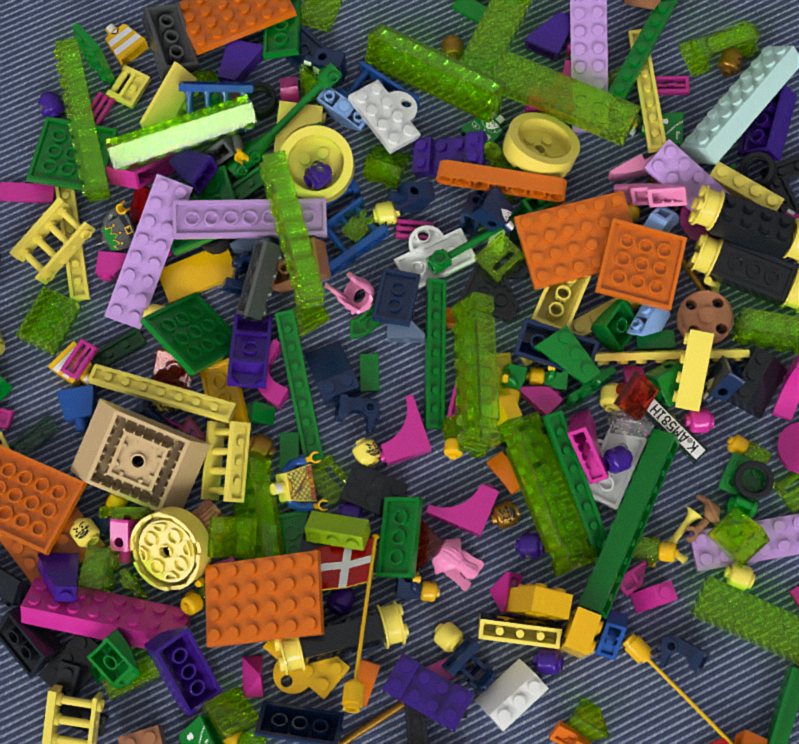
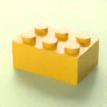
M542 583L518 584V587L510 588L506 612L539 620H569L573 595L567 594L566 590L562 588H547L548 585Z
M579 606L571 612L559 650L580 659L593 653L596 646L594 637L600 633L603 622L600 621L602 615Z

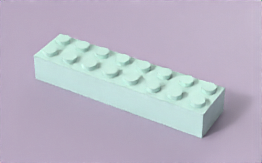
M784 45L765 47L761 54L751 62L750 67L740 75L736 83L729 88V91L719 99L716 106L707 113L703 121L697 124L696 129L685 138V141L680 146L682 151L696 163L716 165L799 68V54L795 47Z

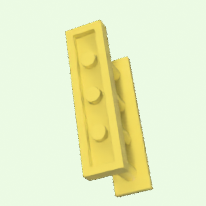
M60 197L55 200L9 252L21 262L27 260L39 272L35 279L45 285L54 279L56 273L96 230L87 222L81 225L69 213L72 206ZM62 218L76 229V232L70 238L56 227ZM50 232L64 244L57 253L44 241ZM37 246L51 257V260L45 266L31 254Z
M207 421L206 442L211 445L204 459L201 499L219 501V495H224L223 501L244 503L251 423L230 421V427L225 428L226 423ZM225 436H229L228 448H224ZM223 455H227L226 467H222ZM221 475H225L224 487H220Z
M54 685L48 690L42 744H97L100 712L103 711L105 700L102 699L103 692H98L93 697V700L64 696V693H62L63 686ZM66 704L91 708L90 720L62 716L60 706ZM64 724L89 728L88 740L61 736L57 733L58 726Z

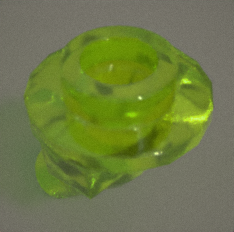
M490 141L484 145V158L492 160L500 156L501 148L497 143Z

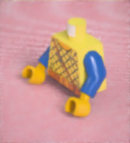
M316 451L311 452L308 457L304 455L289 460L282 468V473L276 475V483L270 485L272 495H279L280 502L287 503L288 507L298 512L314 511L315 509H318L320 512L328 510L320 507V503H327V500L323 499L318 503H314V501H317L312 466L308 462L319 463L321 459L313 461V454L319 453Z

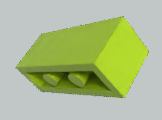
M313 510L304 527L306 541L361 551H364L371 534L368 519Z

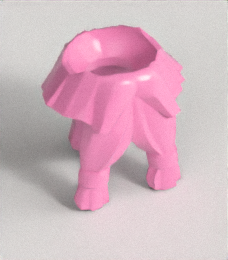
M349 271L346 274L350 282L346 285L344 293L325 282L324 287L335 294L337 300L347 310H351L352 315L369 310L375 302L376 296L372 284L367 279L356 276L353 272ZM363 289L365 297L361 302L356 303L355 294L358 290Z
M460 538L444 540V543L439 547L431 560L435 575L444 572L463 591L468 590L471 585L468 579H474L484 565L483 561L462 550Z

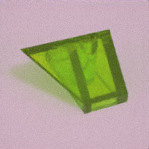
M300 63L299 75L302 97H304L318 83L316 73ZM322 88V89L313 97L312 100L316 99V98L319 96V94L323 91L324 88Z
M581 697L567 725L577 730L590 742L609 738L610 734L601 709Z

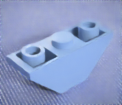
M324 88L316 98L329 116L345 128L361 131L366 125V122L349 100L333 88Z
M657 207L643 226L669 232L679 222L680 218L677 213L666 207Z
M641 305L627 333L646 336L662 331L670 317V311Z

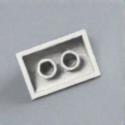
M518 659L487 690L482 692L475 701L500 730L504 731L549 688L522 660Z

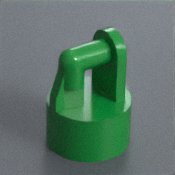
M732 495L724 504L725 515L734 523H745L756 515L759 501H750L742 496Z

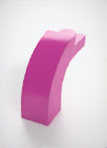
M273 339L272 343H270L266 389H257L269 404L281 410L290 392L286 387L276 383L271 378V367L282 349L281 342Z

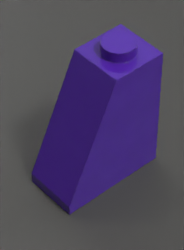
M558 12L526 37L524 49L557 62L571 35L570 14Z
M240 40L228 43L217 76L219 82H243L263 60V45Z
M178 148L169 160L178 176L188 186L193 187L192 191L198 196L219 169L211 155Z
M38 553V571L55 602H76L79 578V553H50L49 556Z

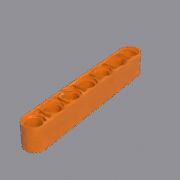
M441 160L436 176V181L444 185L487 191L497 185L503 194L551 202L564 201L567 181L560 177L452 160Z

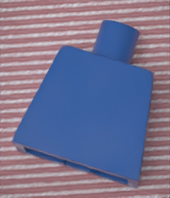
M87 385L57 391L65 420L69 424L75 423L76 432L87 431V421L92 419L97 407V388L94 385Z

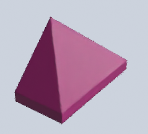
M506 572L489 590L500 612L517 615L506 611L510 588L518 587V584H522L523 575Z
M263 656L242 657L243 698L264 697Z

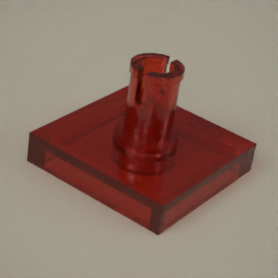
M157 348L151 380L183 389H190L192 377L165 348Z
M635 370L626 384L621 382L617 385L616 393L619 396L614 404L639 423L660 390L642 373Z

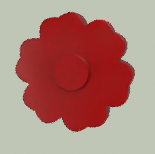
M147 186L136 189L133 194L130 214H132L131 219L134 223H139L151 191Z

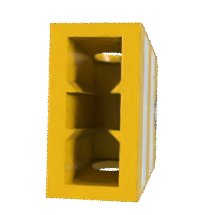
M110 24L105 29L109 34L105 38L107 45L121 67L128 65L149 49L146 39L126 24H122L118 28L114 24Z
M75 341L48 365L55 374L75 387H78L82 382L86 386L93 385L87 381L94 367L91 362L78 381L60 371L77 346ZM82 349L80 350V352L78 353L70 367L67 369L68 371H70L79 355H81V353L83 352Z

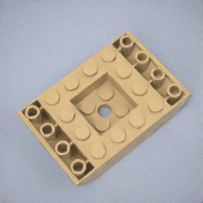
M100 398L70 471L85 483L154 511L165 507H179L183 509L211 444ZM141 456L144 464L141 466L135 465L133 457Z

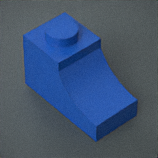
M610 609L607 619L603 622L596 655L612 660L616 659L627 629L628 614Z

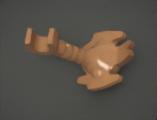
M700 494L696 495V498L703 503L705 518L695 527L689 526L686 528L687 532L690 531L694 535L692 538H686L688 543L694 542L698 538V534L710 522L715 526L717 522H720V507L706 496Z

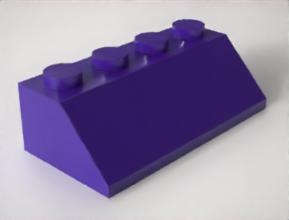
M784 85L743 132L737 152L738 155L745 157L752 152L761 151L768 154L774 161H780L797 95L787 85Z
M188 626L161 632L144 644L178 708L188 716L222 692Z

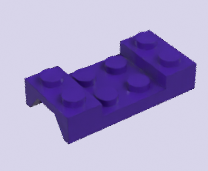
M484 131L467 132L466 136L435 140L432 137L419 138L414 141L412 173L416 178L437 176L441 160L486 166L484 143L488 141V136Z
M234 314L227 386L266 389L273 317H268L262 322L246 321L239 314Z
M402 653L382 689L386 694L454 733L475 693L461 685L455 684L424 667L420 662Z

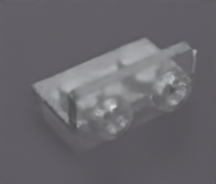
M610 411L608 414L610 433L648 438L654 427L653 422H648L647 415Z

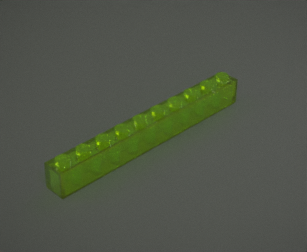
M75 38L55 41L56 49H53L55 60L59 59L56 67L58 74H62V78H59L61 89H65V93H62L64 104H68V108H65L67 119H71V123H68L70 134H74L75 137L71 138L73 149H77L78 152L74 154L76 164H80L81 169H78L80 181H84V185H81L82 194L87 196L89 203L110 199V190L80 49L77 45L78 42Z

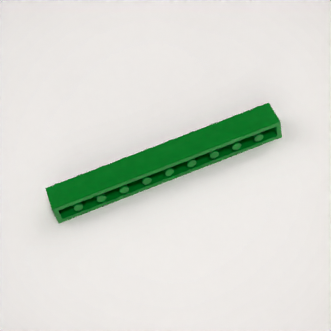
M653 429L652 434L648 436L647 446L644 452L640 454L638 467L632 473V481L625 490L623 502L618 506L617 516L610 525L609 535L603 541L600 556L596 558L594 570L587 578L585 591L579 597V606L581 608L602 615L601 618L603 619L608 617L680 442L676 434Z

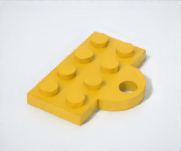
M267 641L263 648L278 660V656H281L280 651L276 652L274 641ZM339 657L305 665V671L302 668L289 671L288 675L291 676L293 682L290 687H284L281 680L286 674L285 671H280L277 661L273 669V679L277 687L285 693L299 694L310 687L325 700L350 667Z

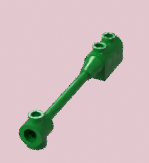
M332 63L322 67L317 75L318 83L269 132L253 142L248 139L244 143V150L242 152L249 156V161L243 160V165H241L234 159V154L224 164L228 171L238 180L246 175L265 155V152L275 139L274 137L322 88L330 89L343 76Z
M525 198L509 219L515 225V216L556 207L561 202ZM501 227L494 232L487 230L449 252L444 249L434 251L432 255L426 258L428 268L434 275L452 265V258L497 234L503 228Z

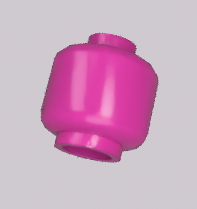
M700 408L699 412L689 410L688 415L685 414L684 425L688 426L691 433H708L714 427V414L710 413V410L707 408Z

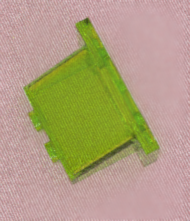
M744 20L679 44L678 49L692 77H696L710 71L711 68L708 63L712 54L735 46L736 49L742 52L744 59L758 54L760 49L757 41L760 33L753 23L745 22Z

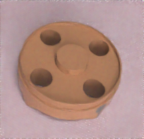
M707 290L695 292L685 298L676 316L677 326L683 338H685V333H689L690 329L714 332L712 346L726 338L732 329L734 321L733 310L729 302L722 295ZM712 302L719 303L721 308L714 307ZM686 304H691L694 310H689ZM716 328H721L724 334L718 333Z

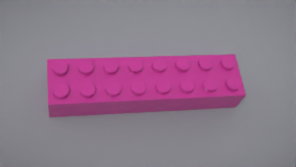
M35 577L20 606L21 623L104 640L115 629H118L130 646L146 649L145 643L161 632L188 626L189 629L191 627V616L186 615L181 607L80 586L77 589L76 602H55L44 580Z

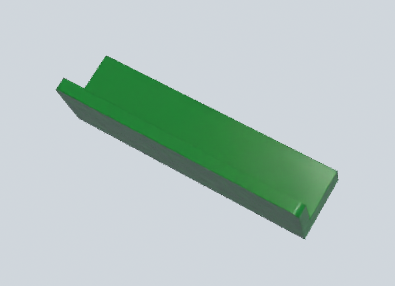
M794 666L786 667L765 737L768 739L767 744H788L799 707V670H796L797 668Z

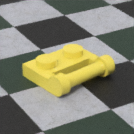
M123 65L121 68L122 72L105 95L134 109L151 82V78L127 65ZM127 76H130L128 81L122 88L121 92L118 94L117 92L122 86L123 82L125 81Z

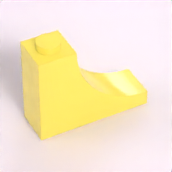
M279 101L277 123L297 103ZM307 104L275 136L273 155L280 151L286 139L295 131L307 126H314L318 122L325 124L326 113L323 112V106Z

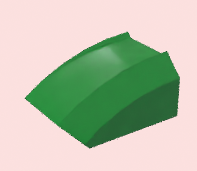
M618 299L595 320L590 330L596 335L601 346L609 351L622 352L633 337L632 334L627 333V330L634 320L636 313L627 300Z
M118 629L109 634L87 656V659L114 688L128 686L141 674L130 645Z

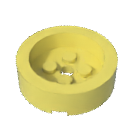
M530 112L520 114L512 120L503 140L502 149L506 159L514 168L519 167L529 173L564 178L571 171L580 152V142L574 131L561 120L547 114Z
M314 125L301 128L286 139L280 149L278 170L286 188L298 199L326 198V203H329L339 198L347 190L354 177L355 163L351 148L342 135L331 128ZM316 161L328 164L332 169L331 182L319 190L309 188L304 181L305 169Z
M179 507L159 509L141 519L131 534L130 550L133 551L135 559L133 564L141 577L157 589L163 591L181 590L205 574L206 565H210L212 545L209 534L202 522L185 509ZM164 547H169L170 556L164 553Z

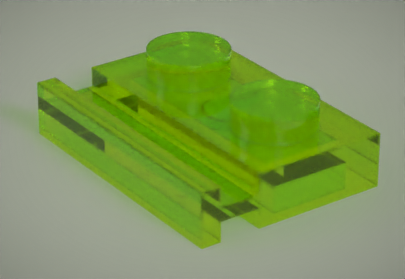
M316 296L294 309L300 338L330 321V317Z
M123 568L118 572L121 576L119 579L125 589L128 588L129 591H135L133 593L135 597L143 600L149 596L147 592L142 590L144 587L134 572L127 568Z

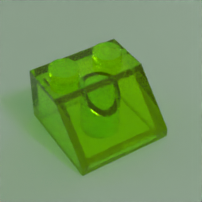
M376 145L366 157L362 177L367 178L370 182L383 183L389 188H397L403 179L410 155L397 151L389 154L386 148Z
M736 507L707 533L708 537L723 553L741 568L770 541L764 528Z

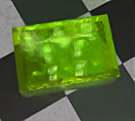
M43 286L18 329L16 336L22 342L55 357L82 307L76 300Z

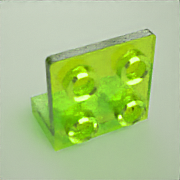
M211 516L207 556L210 558L239 557L254 559L257 518Z

